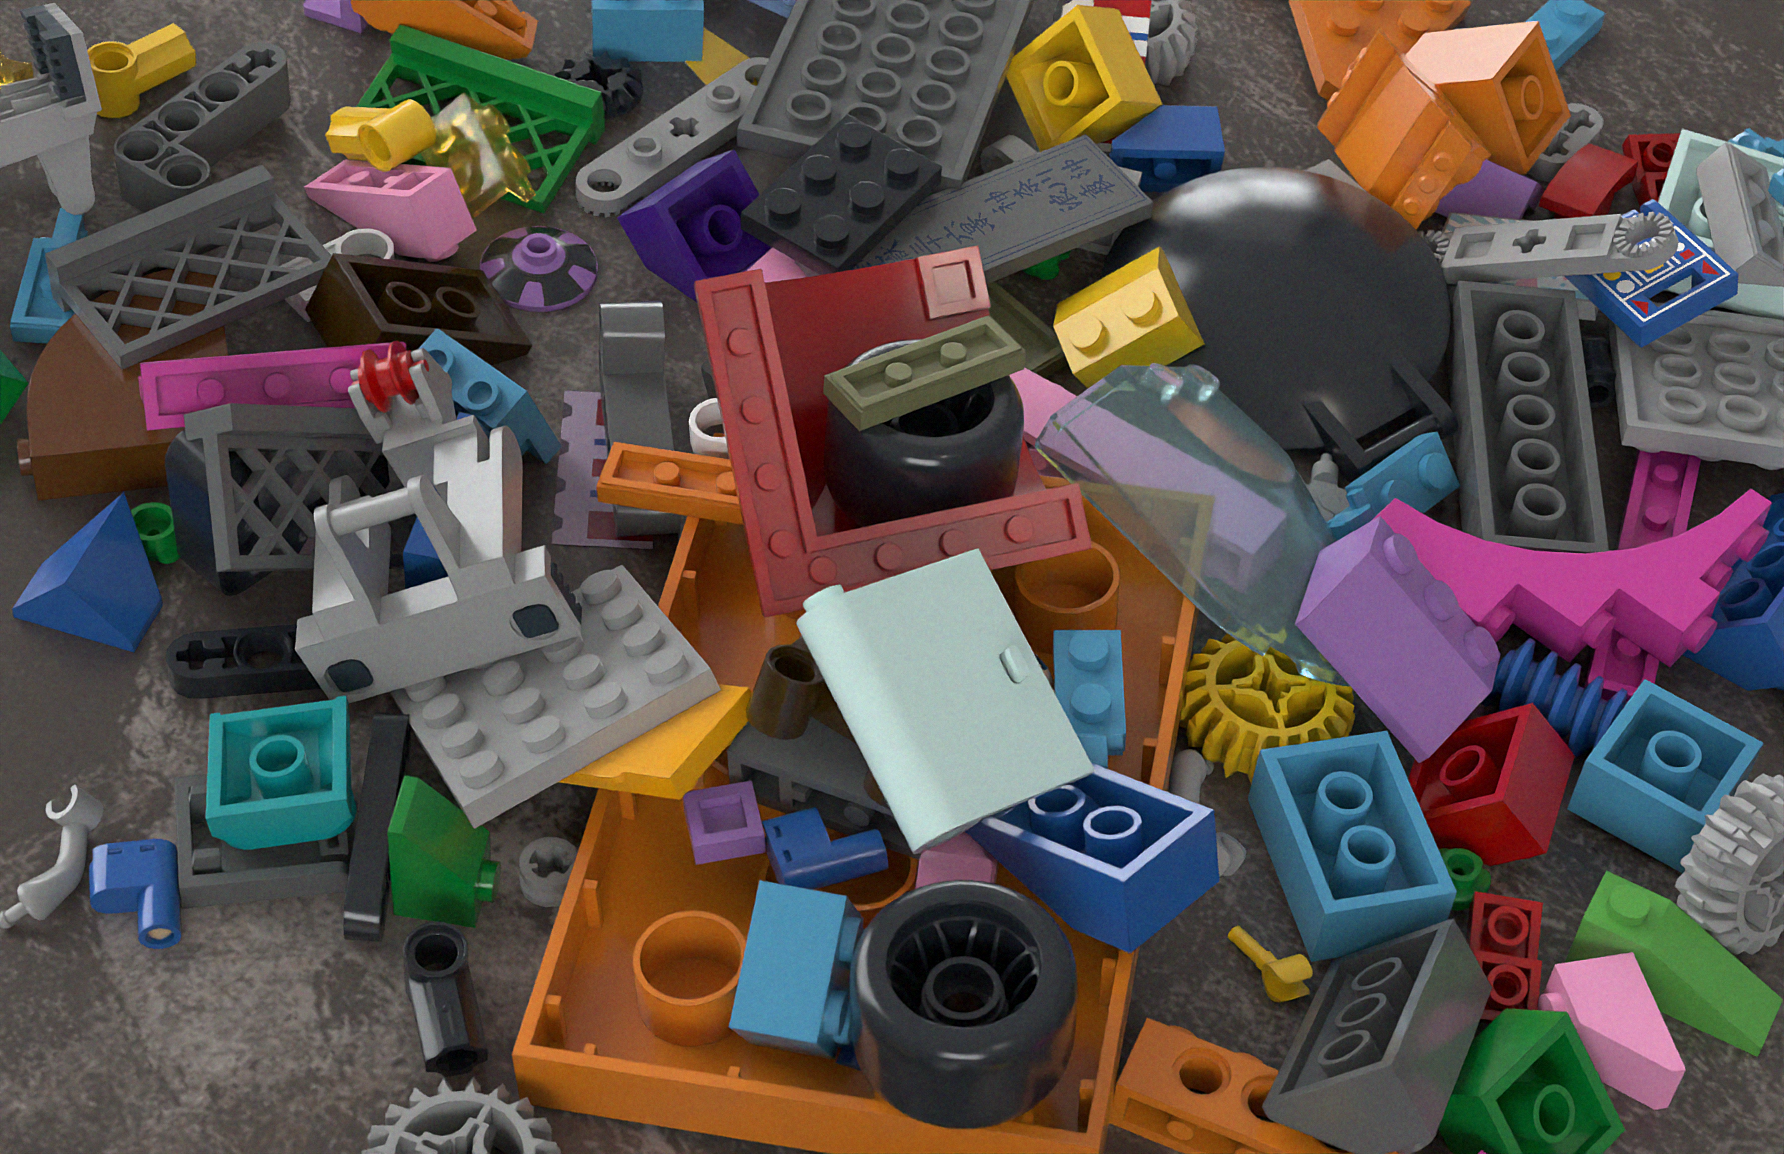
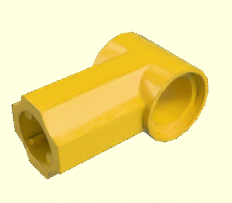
M174 23L128 45L115 41L102 42L87 50L102 111L97 112V114L108 118H122L131 115L140 105L141 93L196 66L195 49L188 41L186 32Z
M409 99L391 109L341 108L331 114V124L325 136L332 153H341L348 160L368 161L377 170L387 172L433 146L436 141V130L430 115L423 106Z

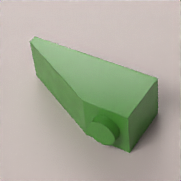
M1606 871L1582 918L1565 963L1633 952L1660 1012L1758 1057L1783 999L1672 900Z

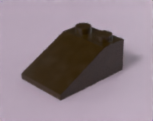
M333 253L305 308L307 315L328 348L399 341L406 343V350L412 352L418 350L436 328L489 365L528 355L533 346L483 270Z

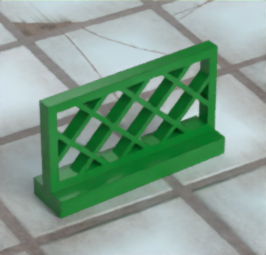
M401 24L390 38L392 54L356 106L391 109L409 99L416 101L421 106L429 104L435 117L431 119L436 133L441 132L447 147L427 153L421 152L402 164L451 168L457 184L543 214L556 196L588 143L596 145L606 129L602 92ZM397 77L422 87L421 90L392 98L389 91ZM454 96L471 102L472 107L443 115L437 101ZM506 114L521 119L523 124L493 132L487 118ZM477 121L480 122L485 135L457 144L454 143L449 131L450 129ZM556 131L571 136L566 144L544 150L538 135ZM530 139L536 153L509 161L505 160L500 149L501 146ZM492 150L497 162L496 165L475 170L464 166L462 158ZM541 167L546 175L538 191L518 185L513 179L514 175Z

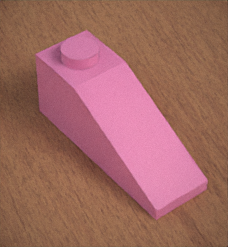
M345 159L304 186L310 199L357 229L370 228L381 231L389 236L394 244V252L400 256L425 258L428 262L440 261L457 252L459 249L458 243L477 231L451 168L401 164L390 171L382 172L373 167L368 161Z

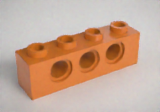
M1147 1017L1116 1084L1109 1119L1110 1124L1184 1154H1354L1344 1149H1332L1324 1144L1327 1142L1278 1122H1266L1256 1117L1264 1116L1268 1118L1262 1106L1279 1072L1278 1069L1265 1065L1253 1055L1233 1052L1200 1039L1183 1027L1168 1026ZM1188 1089H1198L1206 1094H1196ZM1394 1151V1152L1387 1153V1154H1398V1153H1397L1396 1151Z

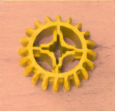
M1253 625L1246 633V636L1243 637L1229 628L1221 642L1208 639L1206 645L1201 650V654H1193L1187 672L1179 726L1187 729L1188 746L1202 748L1203 759L1212 763L1218 761L1224 763L1223 768L1226 778L1239 771L1248 774L1250 784H1252L1260 750L1348 737L1355 719L1354 705L1352 704L1354 700L1353 689L1344 681L1335 668L1328 664L1327 659L1318 649L1310 650L1307 648L1305 635L1293 641L1284 638L1281 627L1272 635H1263Z

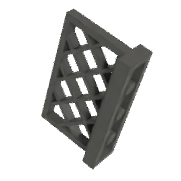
M262 164L45 253L53 299L64 312L71 309L75 312L122 370L316 286L332 256L278 197L275 192L274 177ZM275 223H278L281 227L278 236L254 233ZM220 246L229 247L224 259L201 255ZM242 249L271 253L267 265L237 260ZM283 255L309 258L313 262L301 269L279 267ZM168 268L175 269L170 282L141 278L142 276ZM188 271L218 275L213 288L183 284ZM230 277L260 282L257 288L245 293L226 290ZM108 291L120 292L115 305L90 302ZM134 294L163 298L158 311L132 308L129 305ZM176 301L206 305L203 311L192 316L172 313ZM121 324L151 328L148 335L124 344L117 335Z
M229 403L184 414L186 441L203 442L217 572L314 570L316 527L314 516L303 504V500L313 486L329 504V484L331 479L323 469L332 454L349 473L348 476L355 482L357 488L359 489L360 487L366 495H370L372 498L405 488L389 462L390 483L386 489L370 472L378 456L384 455L382 452L383 442L376 444L359 417L356 408ZM229 451L236 452L253 471L243 488L231 477ZM284 453L302 472L292 489L274 469ZM263 485L281 505L271 521L265 517L253 502ZM416 514L389 521L395 529L398 554H392L390 551L389 569H404L403 550L416 521ZM242 518L260 538L249 555H239L237 525ZM291 519L308 536V540L299 554L282 537V533Z

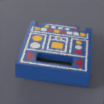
M1654 199L1642 204L1640 213L1648 216L1649 212H1655L1657 216L1660 212L1664 214V217L1668 216L1670 222H1672L1679 245L1675 254L1667 262L1658 267L1641 271L1564 276L1640 348L1738 294V273ZM1631 210L1622 215V218L1638 217L1640 213L1636 210ZM1655 237L1644 239L1636 245H1639L1640 249H1642V244L1644 243L1646 247H1649V241L1652 240L1656 243ZM1691 276V289L1659 307L1649 300V298Z

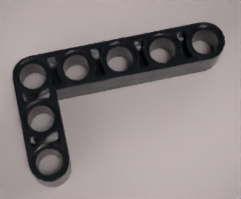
M184 429L171 442L165 456L177 553L181 560L227 596L238 595L273 571L217 572L203 442L186 441ZM229 451L231 477L243 488L253 471L236 452ZM333 454L323 469L331 480L343 475L348 476L349 474ZM379 455L370 472L386 489L390 483L388 460L385 455ZM289 457L274 468L291 489L302 473ZM264 485L253 501L269 521L272 520L281 506ZM313 486L303 500V504L313 516L315 508L327 505V502ZM359 487L358 490L360 496H367L365 492ZM242 518L237 525L239 555H249L260 538ZM291 519L282 533V537L299 554L308 540V536Z

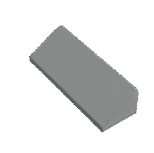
M1725 142L1701 162L1696 169L1715 253L1738 273L1739 284L1784 287V234L1775 200L1768 191L1770 180L1767 169L1740 149Z

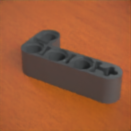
M261 42L249 44L241 48L122 133L115 140L113 147L121 197L127 203L145 213L212 185L210 167L284 114L289 108L291 98L285 51L274 44Z
M661 300L599 303L598 370L607 458L613 442L674 451L664 376L665 337ZM612 504L616 537L680 533L681 515Z

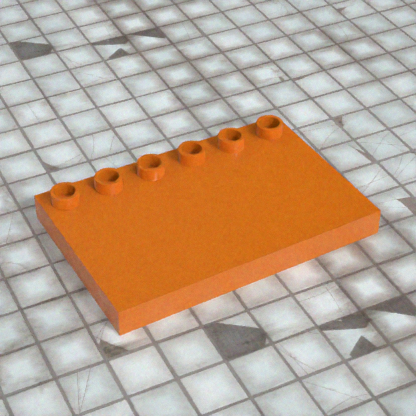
M714 433L713 437H725V434ZM1039 475L1045 489L1079 483L1092 549L990 571L1033 653L1048 666L1053 681V630H1121L1126 743L1123 755H1107L1108 769L1167 792L1210 551L1214 498ZM687 516L658 607L711 668L718 684L749 687L752 693L769 649L777 645H791L802 636L796 622L806 611L803 609L764 618L761 613L744 526L742 524ZM730 745L699 777L697 784L690 791L730 784L727 755ZM598 788L512 1052L520 1100L528 1097L530 1105L828 1154L1104 1153L1140 946L1132 953H1128L1074 930L999 863L995 884L1010 888L1036 902L1055 920L1070 943L1078 975L1076 1033L1073 1051L1065 1073L1056 1087L1039 1104L1025 1114L1011 1121L980 1129H948L928 1125L892 1107L873 1089L862 1071L835 1063L842 1048L838 1047L836 1059L831 1060L753 1045L729 1028L759 881L778 883L767 853L696 865L684 813L683 797L678 800ZM757 804L761 821L787 815L786 813ZM826 828L830 841L849 836ZM886 848L889 865L887 870L815 890L847 896L864 918L863 928L866 929L873 918L884 907L916 888L919 860Z

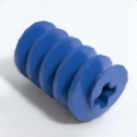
M1529 638L1516 651L1510 650L1498 664L1492 691L1481 702V705L1484 707L1489 706L1501 697L1499 704L1500 712L1533 703L1561 739L1570 733L1568 747L1575 757L1581 756L1592 746L1593 749L1596 747L1625 707L1628 691L1621 688L1608 701L1602 699L1605 678L1598 676L1585 688L1580 687L1578 684L1581 665L1575 663L1563 675L1556 674L1558 653L1552 651L1539 663L1534 662L1532 659L1536 641Z

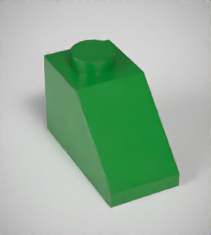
M404 776L387 831L393 914L476 928L483 901L494 903L500 883L501 862L491 860L490 831L482 825L474 829L461 809L420 778Z

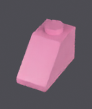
M1633 952L1555 964L1545 991L1538 999V1010L1568 1012L1603 1083L1654 1110L1668 1108L1686 1068Z

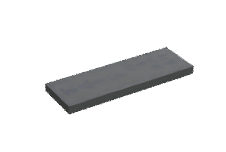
M1083 135L965 181L961 189L950 187L927 196L852 270L978 245L986 284H989L1150 218L1153 201L1087 135ZM795 261L807 277L819 275Z

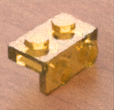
M463 93L432 118L436 130V141L433 146L424 150L421 154L427 166L451 168L472 220L508 191L525 202H528L536 195L526 176L531 172L530 166L523 155L510 144L506 136L510 131V126L504 116L493 105L487 104L483 107Z

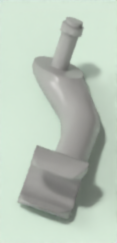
M1187 749L1178 752L1172 761L1170 793L1200 804V788L1206 775L1212 773L1214 769L1213 763L1203 759L1201 754L1195 750ZM1217 832L1219 877L1222 875L1232 876L1245 860L1246 849L1232 836L1223 832Z
M73 785L70 788L72 799L68 807L55 799L46 804L47 816L63 826L60 853L56 864L46 872L18 886L17 893L20 902L0 913L1 928H10L17 920L28 913L35 919L44 920L80 883L85 869L88 834L101 821L103 805L98 799L77 785Z

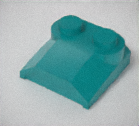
M346 695L327 701L224 715L220 713L210 714L206 821L212 837L222 839L234 848L250 850L328 839L342 833L351 825L357 813V804L352 791L349 703Z

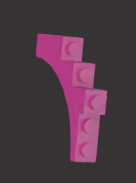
M1750 489L1719 515L1678 536L1632 549L1586 554L1533 551L1486 541L1438 523L1397 498L1393 499L1374 519L1381 516L1396 534H1402L1411 542L1419 561L1436 580L1445 582L1456 596L1459 607L1477 627L1485 628L1495 642H1498L1510 628L1511 624L1514 623L1570 663L1586 645L1593 649L1597 648L1613 628L1659 661L1671 667L1687 649L1694 654L1700 651L1714 633L1718 623L1711 616L1721 590L1732 575L1733 569L1731 567L1739 558L1749 562L1765 543L1769 531L1763 527L1772 502L1753 489Z

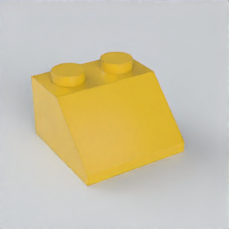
M1077 4L1012 58L1006 74L1040 152L1083 135H1087L1095 144L1120 136L1162 105L1118 9Z
M1160 246L1057 304L1053 327L1071 371L1100 401L1204 345V341L1171 266Z

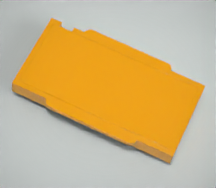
M718 684L721 689L719 692L558 782L680 800L685 793L697 784L699 777L719 754L733 742L739 731L749 721L746 717V708L752 693L749 687Z

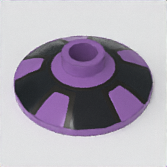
M532 226L512 230L491 242L481 257L480 270L484 271L507 306L524 311L548 312L569 307L583 299L595 285L598 264L593 250L578 236L558 228Z

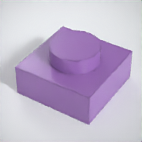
M752 781L685 793L683 796L684 813L696 865L766 852L765 835Z

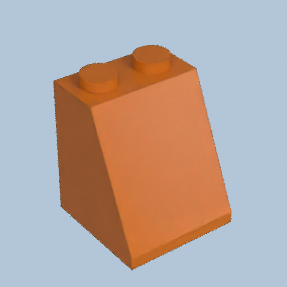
M1539 21L1424 33L1406 54L1411 63L1446 95L1492 154L1486 160L1517 174H1527L1540 154L1551 143L1559 129L1571 117Z

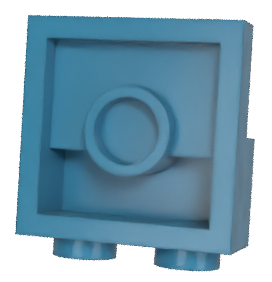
M438 328L421 345L419 349L425 348L445 372H448L452 379L451 392L456 417H458L459 412L474 415L489 441L491 430L506 425L514 433L521 455L523 456L528 451L545 464L562 447L528 392Z

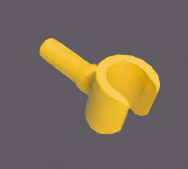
M1237 925L1230 930L1228 939L1256 963V967L1262 971L1263 985L1268 997L1272 1001L1285 1002L1310 994L1303 980L1311 978L1313 972L1311 965L1304 955L1297 954L1277 960L1270 951L1265 950L1240 926Z

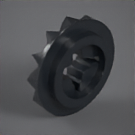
M607 51L600 57H592L587 52H584L580 61L567 59L564 61L563 69L555 73V77L602 92L605 119L621 116L631 111L638 105L643 96L641 70L630 67L627 57L611 59ZM595 80H600L602 84H607V90L604 91L602 85H598Z

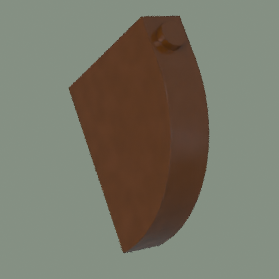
M175 269L154 272L141 278L170 282ZM188 271L183 284L213 288L218 275ZM108 291L91 302L115 305L120 292ZM134 294L129 307L158 311L163 298ZM176 301L172 313L192 316L203 311L206 305ZM76 314L66 321L49 340L36 362L27 393L29 437L17 439L21 476H34L38 501L168 486L165 456L171 442L185 427L156 430L146 429L144 404L139 391L138 376H141L140 363L228 356L224 326L122 370ZM121 324L117 335L124 344L148 335L151 328Z

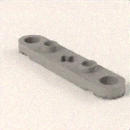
M756 57L744 60L584 166L576 176V200L580 208L584 207V211L587 213L593 211V216H599L600 213H604V217H610L612 212L615 216L619 215L621 209L625 212L628 209V205H631L632 202L641 196L646 198L737 136L739 123L756 89V86L750 83L754 82V78L759 82L769 58ZM598 182H600L601 186H604V182H608V186L611 187L614 184L616 190L606 193L598 192L592 189V185L596 188L598 187Z
M1649 212L1648 216L1640 213L1638 217L1622 218L1621 214L1455 227L1454 232L1445 233L1439 230L1436 233L1434 230H1428L1427 234L1424 231L1418 232L1437 259L1446 284H1457L1458 281L1486 282L1648 270L1667 262L1675 254L1679 245L1672 222H1670L1668 216L1664 217V214L1660 212L1657 216L1655 212ZM1655 237L1656 243L1652 240L1649 241V247H1646L1645 243L1642 244V249L1639 248V245H1636L1644 239Z

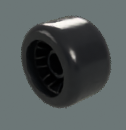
M923 339L899 340L879 345L858 355L844 368ZM1008 375L859 431L828 399L823 466L825 481L832 498L850 519L860 526L866 527L1013 496L1018 479L1024 431V407L1019 391Z
M975 880L942 881L916 888L893 900L873 918L862 933L853 954L849 976L852 1044L863 1075L873 1089L892 1107L928 1125L948 1129H980L999 1125L1025 1114L1039 1104L1056 1087L1065 1073L1074 1047L1078 975L1074 954L1064 932L1055 920L1036 902L1019 892L998 884Z

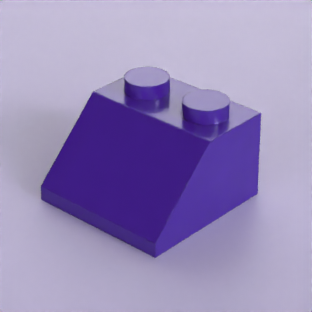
M734 149L694 164L617 217L644 266L695 302H697L694 289L695 281L745 272L773 248L741 229V212L760 194Z

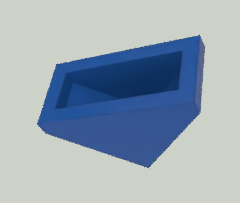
M124 492L41 564L12 608L14 618L135 652L163 604Z

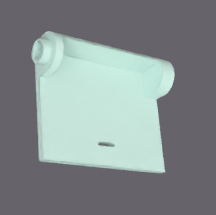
M978 548L846 593L841 585H834L819 591L804 601L803 607L806 613L797 620L796 625L913 854L921 853L925 849H932L968 830L985 817L1087 777L1095 771Z

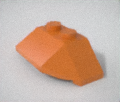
M350 0L353 11L364 17L367 23L378 30L394 34L401 24L505 60L526 58L533 48L538 20L525 11L520 12L512 0Z

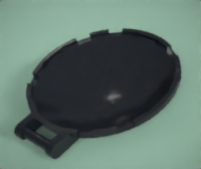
M1279 167L1233 169L1191 180L1156 198L1153 201L1151 217L1124 228L1114 241L1106 257L1100 279L1160 246L1167 257L1204 341V345L1126 387L1144 407L1176 430L1185 434L1189 428L1199 434L1219 440V448L1243 454L1269 456L1270 450L1305 449L1306 455L1327 453L1332 456V462L1338 466L1339 472L1350 484L1421 434L1438 432L1442 441L1458 431V422L1454 412L1430 385V380L1436 373L1441 360L1443 361L1450 334V297L1444 275L1428 244L1416 229L1390 206L1368 192L1344 181L1304 170ZM1410 415L1416 418V421L1365 449L1359 445Z

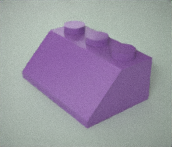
M1381 516L1319 551L1295 625L1417 762L1420 763L1429 758L1492 691L1501 655L1496 642L1485 628L1477 627L1459 607L1456 596L1445 582L1436 580L1419 561L1411 542L1402 534H1396Z

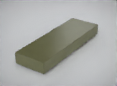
M988 315L824 375L823 394L859 431L1024 370L1026 351Z

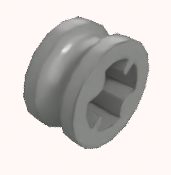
M542 837L530 842L522 850L519 857L520 890L525 898L543 907H558L561 905L578 853L573 844L557 837ZM554 866L562 868V873L553 871L547 878L538 876V870L549 872Z

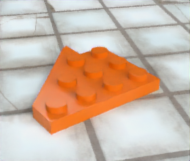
M1288 0L1318 95L1329 101L1333 93L1339 91L1342 86V79L1348 71L1354 68L1356 65L1355 60L1363 48H1367L1379 28L1406 56L1424 33L1453 30L1466 16L1472 3L1470 0Z

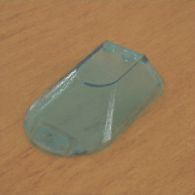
M1152 363L1150 366L1120 365L1050 416L1035 441L1036 450L1071 484L1079 483L1081 494L1210 620L1233 638L1264 656L1269 647L1286 654L1297 664L1296 668L1299 674L1325 683L1350 686L1295 625L1319 551L1336 542L1337 539L1288 454L1218 389L1220 382L1212 373L1193 364L1187 367H1166L1157 363Z

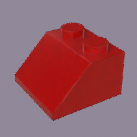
M1530 703L1463 721L1429 758L1420 763L1414 759L1408 780L1437 848H1447L1449 850L1464 848L1477 854L1482 859L1484 865L1494 866L1520 859H1529L1547 853L1575 755L1537 707Z

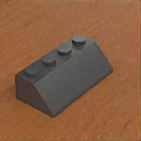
M1452 918L1331 961L1262 1106L1270 1120L1354 1154H1387L1394 1151L1398 1154H1411L1424 1148L1434 1139L1492 990L1491 984L1455 920Z

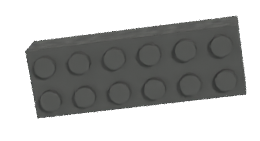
M1458 281L1450 308L1451 322L1446 347L1451 409L1458 422V431L1453 434L1457 479L1460 484L1458 492L1462 532L1486 541L1533 551L1583 554L1609 551L1575 291Z

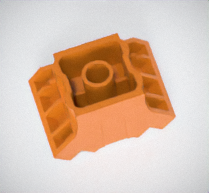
M1379 28L1367 48H1363L1355 60L1356 65L1354 68L1348 71L1342 79V86L1339 91L1333 93L1329 99L1327 109L1319 120L1317 128L1335 147L1334 152L1357 183L1369 194L1383 201L1399 213L1417 230L1421 222L1428 219L1436 211L1440 200L1457 185L1465 184L1472 180L1479 173L1483 162L1492 154L1446 95L1425 77Z

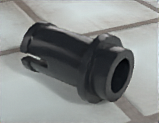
M1600 335L1583 336L1581 340L1590 407H1604L1610 404L1616 396L1614 382L1616 372L1611 366L1610 345L1607 346V339Z

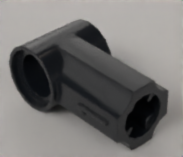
M428 922L416 927L409 933L404 943L405 990L412 1003L426 1072L439 1073L444 1077L470 1073L475 1066L488 1060V1049L468 965V942L458 928L445 922ZM431 964H444L450 966L449 968L444 969L442 971H429L423 969L424 967L429 966Z

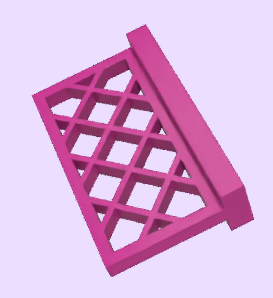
M400 342L406 348V343ZM390 343L140 363L141 376H138L140 396L145 410L146 429L156 430L185 427L184 414L229 403L355 408L348 392V387L353 382L350 371L361 366V355L365 350L371 349L380 359L388 357Z

